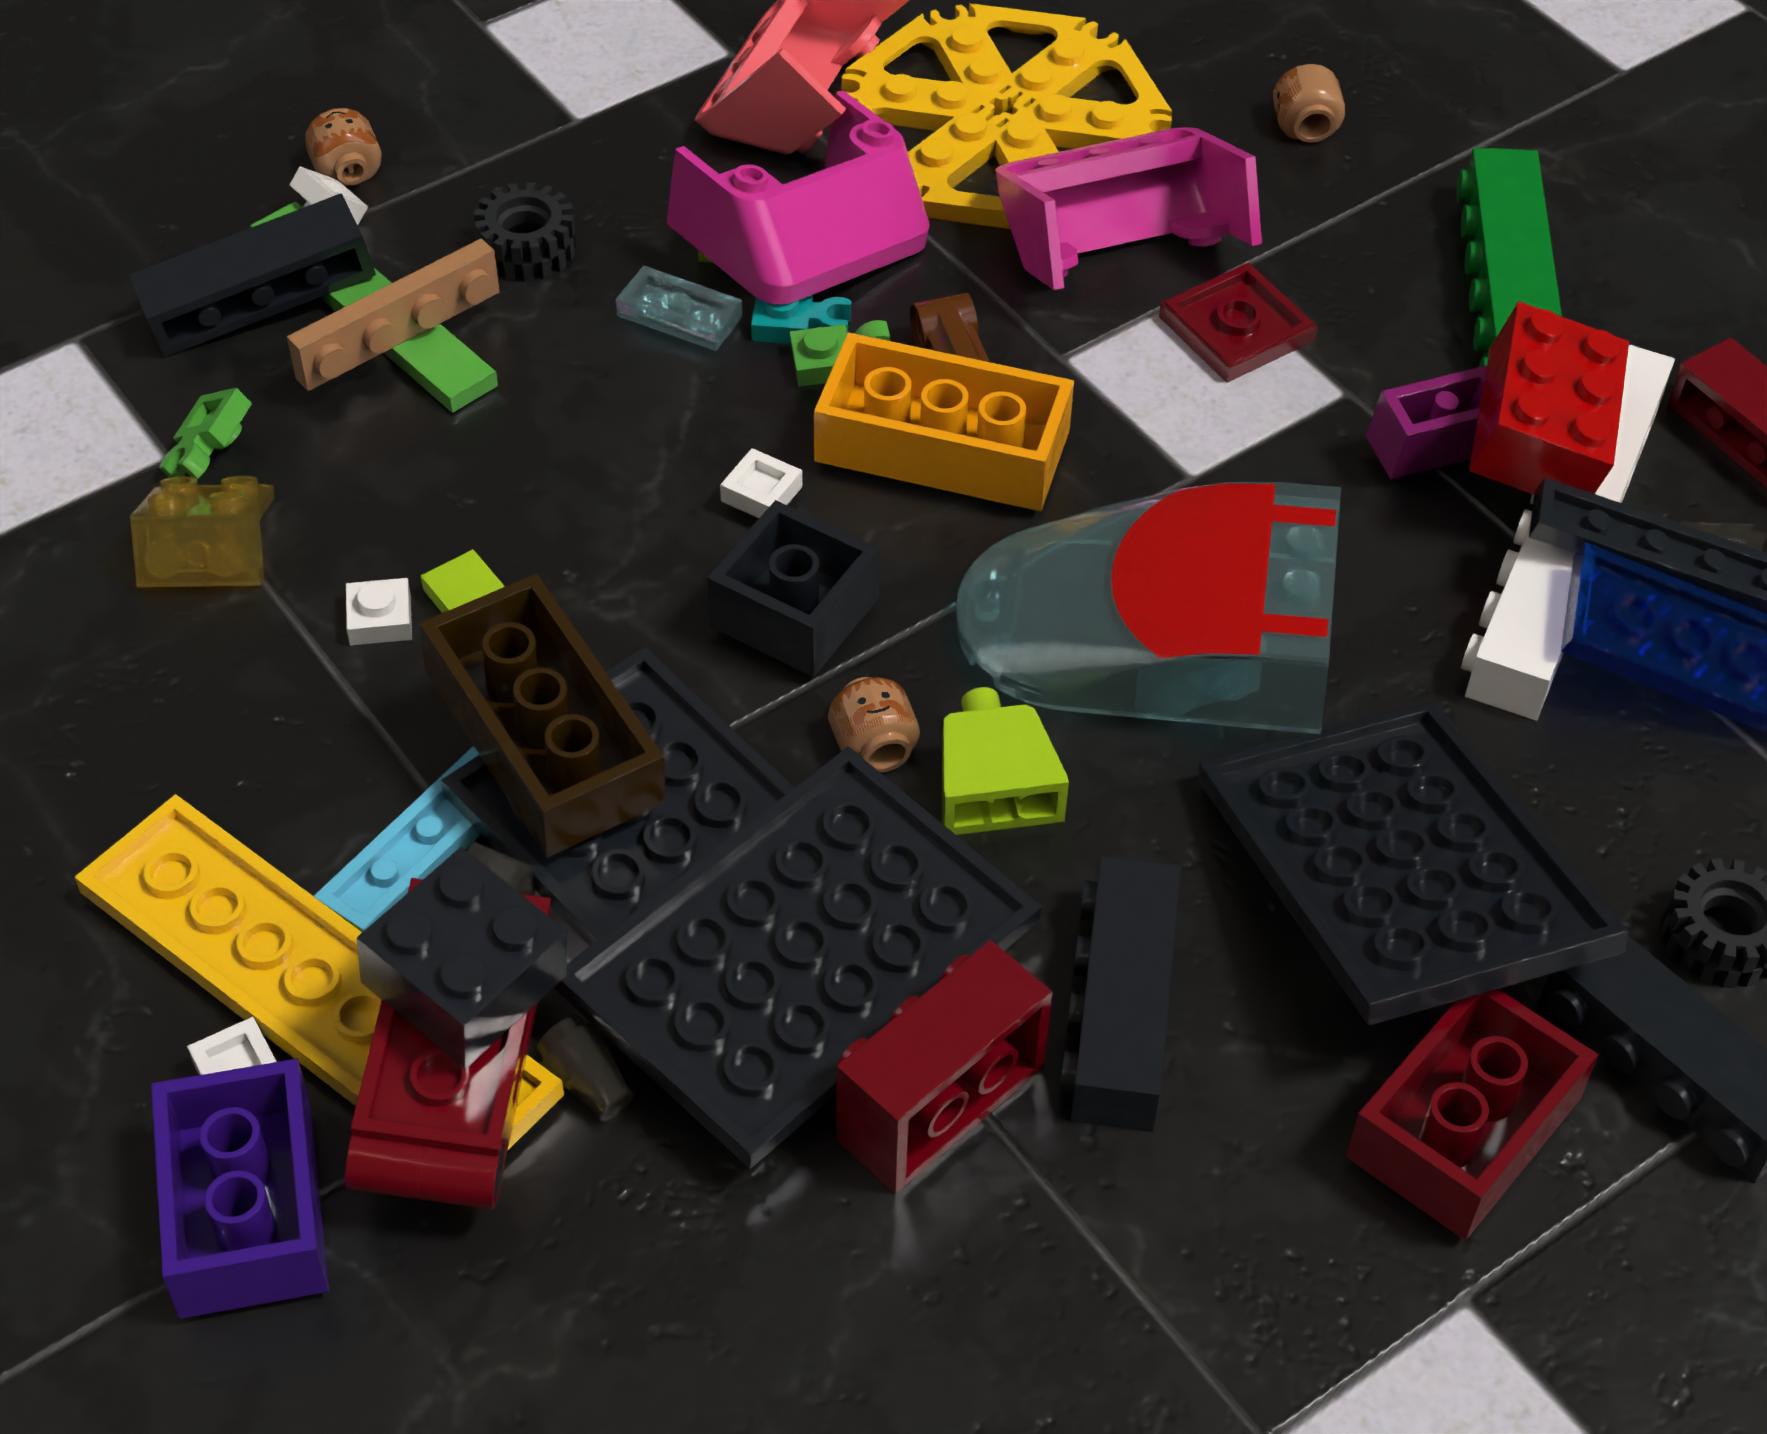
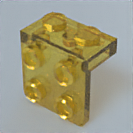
M253 476L227 477L221 480V485H198L197 479L194 477L166 478L160 482L161 486L155 487L130 516L137 587L260 586L264 580L260 519L274 500L273 485L258 484V479Z

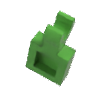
M882 320L867 322L854 333L890 341L887 322ZM846 324L790 331L791 351L798 387L825 384L847 336Z

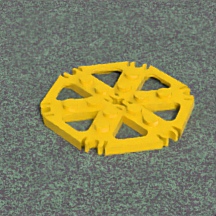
M969 3V17L968 11L964 6L956 5L955 19L947 20L942 18L937 10H932L930 24L924 19L922 13L876 46L871 53L865 54L847 67L841 80V91L847 92L891 125L935 131L908 152L928 218L1010 229L999 196L962 192L953 189L994 156L1001 166L1018 160L1059 152L1056 147L1075 149L1171 129L1172 110L1126 39L1118 45L1119 34L1115 32L1107 38L1097 39L1098 23L1093 21L1085 24L1086 18ZM1002 27L1011 32L1033 35L1050 33L1056 37V40L1015 72L1011 73L987 32L991 28ZM922 43L924 46L934 50L951 81L914 78L904 74L893 75L886 72L884 67L915 44ZM1118 69L1134 92L1137 100L1131 104L1123 105L1112 101L1099 102L1070 97L1102 72Z

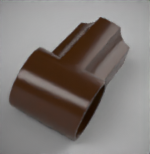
M968 293L914 302L910 305V325L916 347L990 362L978 337L977 315L973 301Z

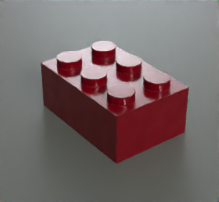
M992 940L988 941L971 956L964 954L956 958L946 968L940 981L921 997L914 995L907 998L898 1006L886 1026L869 1040L866 1037H862L853 1042L840 1057L836 1074V1141L896 1195L1044 1068L1052 991Z
M1499 989L1457 1000L1358 1113L1346 1158L1466 1241L1579 1102L1599 1054Z

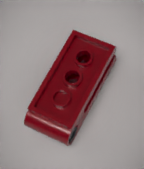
M411 878L408 892L423 879ZM522 894L550 917L551 898ZM381 1000L351 1125V1139L345 1170L346 1189L494 1210L499 1195L538 1002L465 1069Z

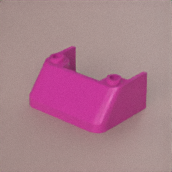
M844 90L835 94V98L846 109L830 125L824 163L826 169L794 181L781 184L768 174L765 169L750 164L741 165L736 169L718 174L685 146L675 149L666 224L761 301L771 304H789L916 254L926 246L930 223L902 135L890 123L882 120Z
M1182 127L1151 132L1003 164L996 169L998 193L1023 267L1027 272L1053 290L1064 288L1063 277L1069 274V268L1078 264V253L1169 233L1188 239V244L1191 246L1217 244L1221 241V236L1231 234L1250 246L1262 244L1256 157L1197 128Z

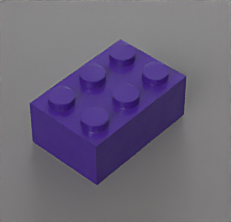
M298 1058L151 1083L162 1272L179 1319L329 1292L311 1104Z

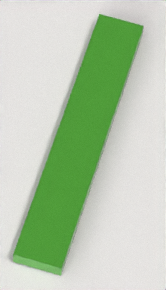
M295 201L250 226H257L303 207ZM374 268L375 276L320 298L333 310L338 311L392 284V282ZM441 324L384 352L387 357L452 413L498 386L496 371Z

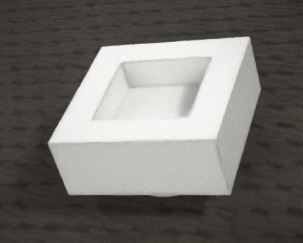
M301 166L289 184L307 200L304 207L342 193L357 225L368 209L365 203L337 179Z
M752 448L720 484L721 501L760 518L775 500L787 505L802 488V470Z
M408 578L346 583L347 633L350 646L412 640L411 593Z
M253 1017L187 1046L199 1075L276 1062Z

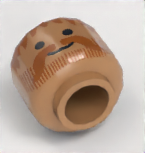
M1316 64L1300 65L1285 72L1276 82L1273 90V104L1279 127L1287 137L1309 143L1319 142L1331 136L1341 126L1345 117V103L1339 81L1331 70Z
M348 108L331 109L317 116L305 132V148L315 172L337 179L344 186L357 185L372 178L381 165L382 151L369 121L358 111Z
M880 677L857 678L849 682L830 704L828 720L841 752L849 746L880 773L898 768L910 757L911 751L918 742L920 729L904 689L895 681Z

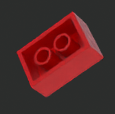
M1518 301L1489 350L1469 471L1534 494L1544 477L1595 494L1614 466L1629 341L1616 337L1607 331L1597 330L1561 317L1552 311L1539 309Z

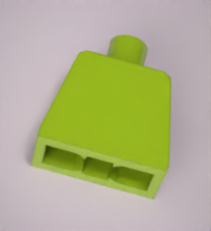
M988 687L975 688L967 692L961 700L963 712L950 713L943 718L942 824L955 835L1065 822L1069 787L1068 777L1035 708L1027 704L1001 707L998 693Z

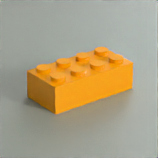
M848 332L814 410V462L1042 511L1070 431L1074 380Z

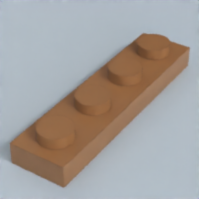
M481 238L287 336L296 380L307 391H310L500 293L494 249Z

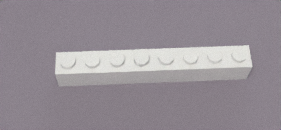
M1629 345L1614 466L1596 491V495L1622 503L1662 401L1675 358ZM1534 494L1531 496L1530 504H1533ZM1525 509L1513 541L1514 544L1520 545L1521 549L1519 553L1508 549L1496 584L1505 588L1502 594L1490 592L1479 622V626L1487 628L1484 637L1473 633L1466 649L1461 669L1471 672L1465 697L1537 721L1599 561L1529 538L1532 511Z

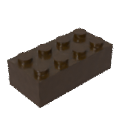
M537 573L419 623L425 672L546 858L665 803L664 755Z

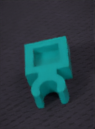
M813 295L789 304H771L756 298L751 323L752 341L791 344L790 331L846 324L848 334V321L851 320V300L843 297H831L822 302H813Z

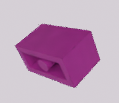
M1487 366L1381 391L1366 437L1390 480L1471 460Z

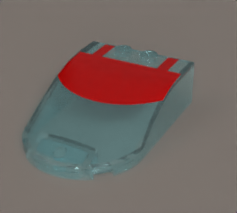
M1225 482L1203 485L1102 506L1012 534L982 553L968 569L961 582L957 595L956 611L957 632L962 650L971 665L978 663L982 669L994 677L997 689L1035 706L1070 712L1321 734L1330 654L1341 487L1284 482Z

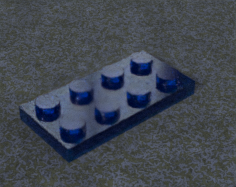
M1585 542L1573 557L1561 652L1767 732V614Z

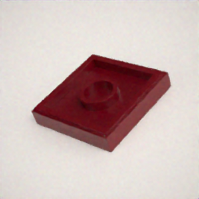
M1249 262L1160 304L1159 318L1226 383L1316 340L1318 326Z

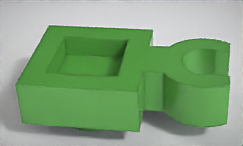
M237 388L201 395L173 437L178 444L166 454L159 468L174 483H180L186 473L194 480L199 479L209 466V456L212 451L227 447L238 437L242 430L240 422L252 403Z

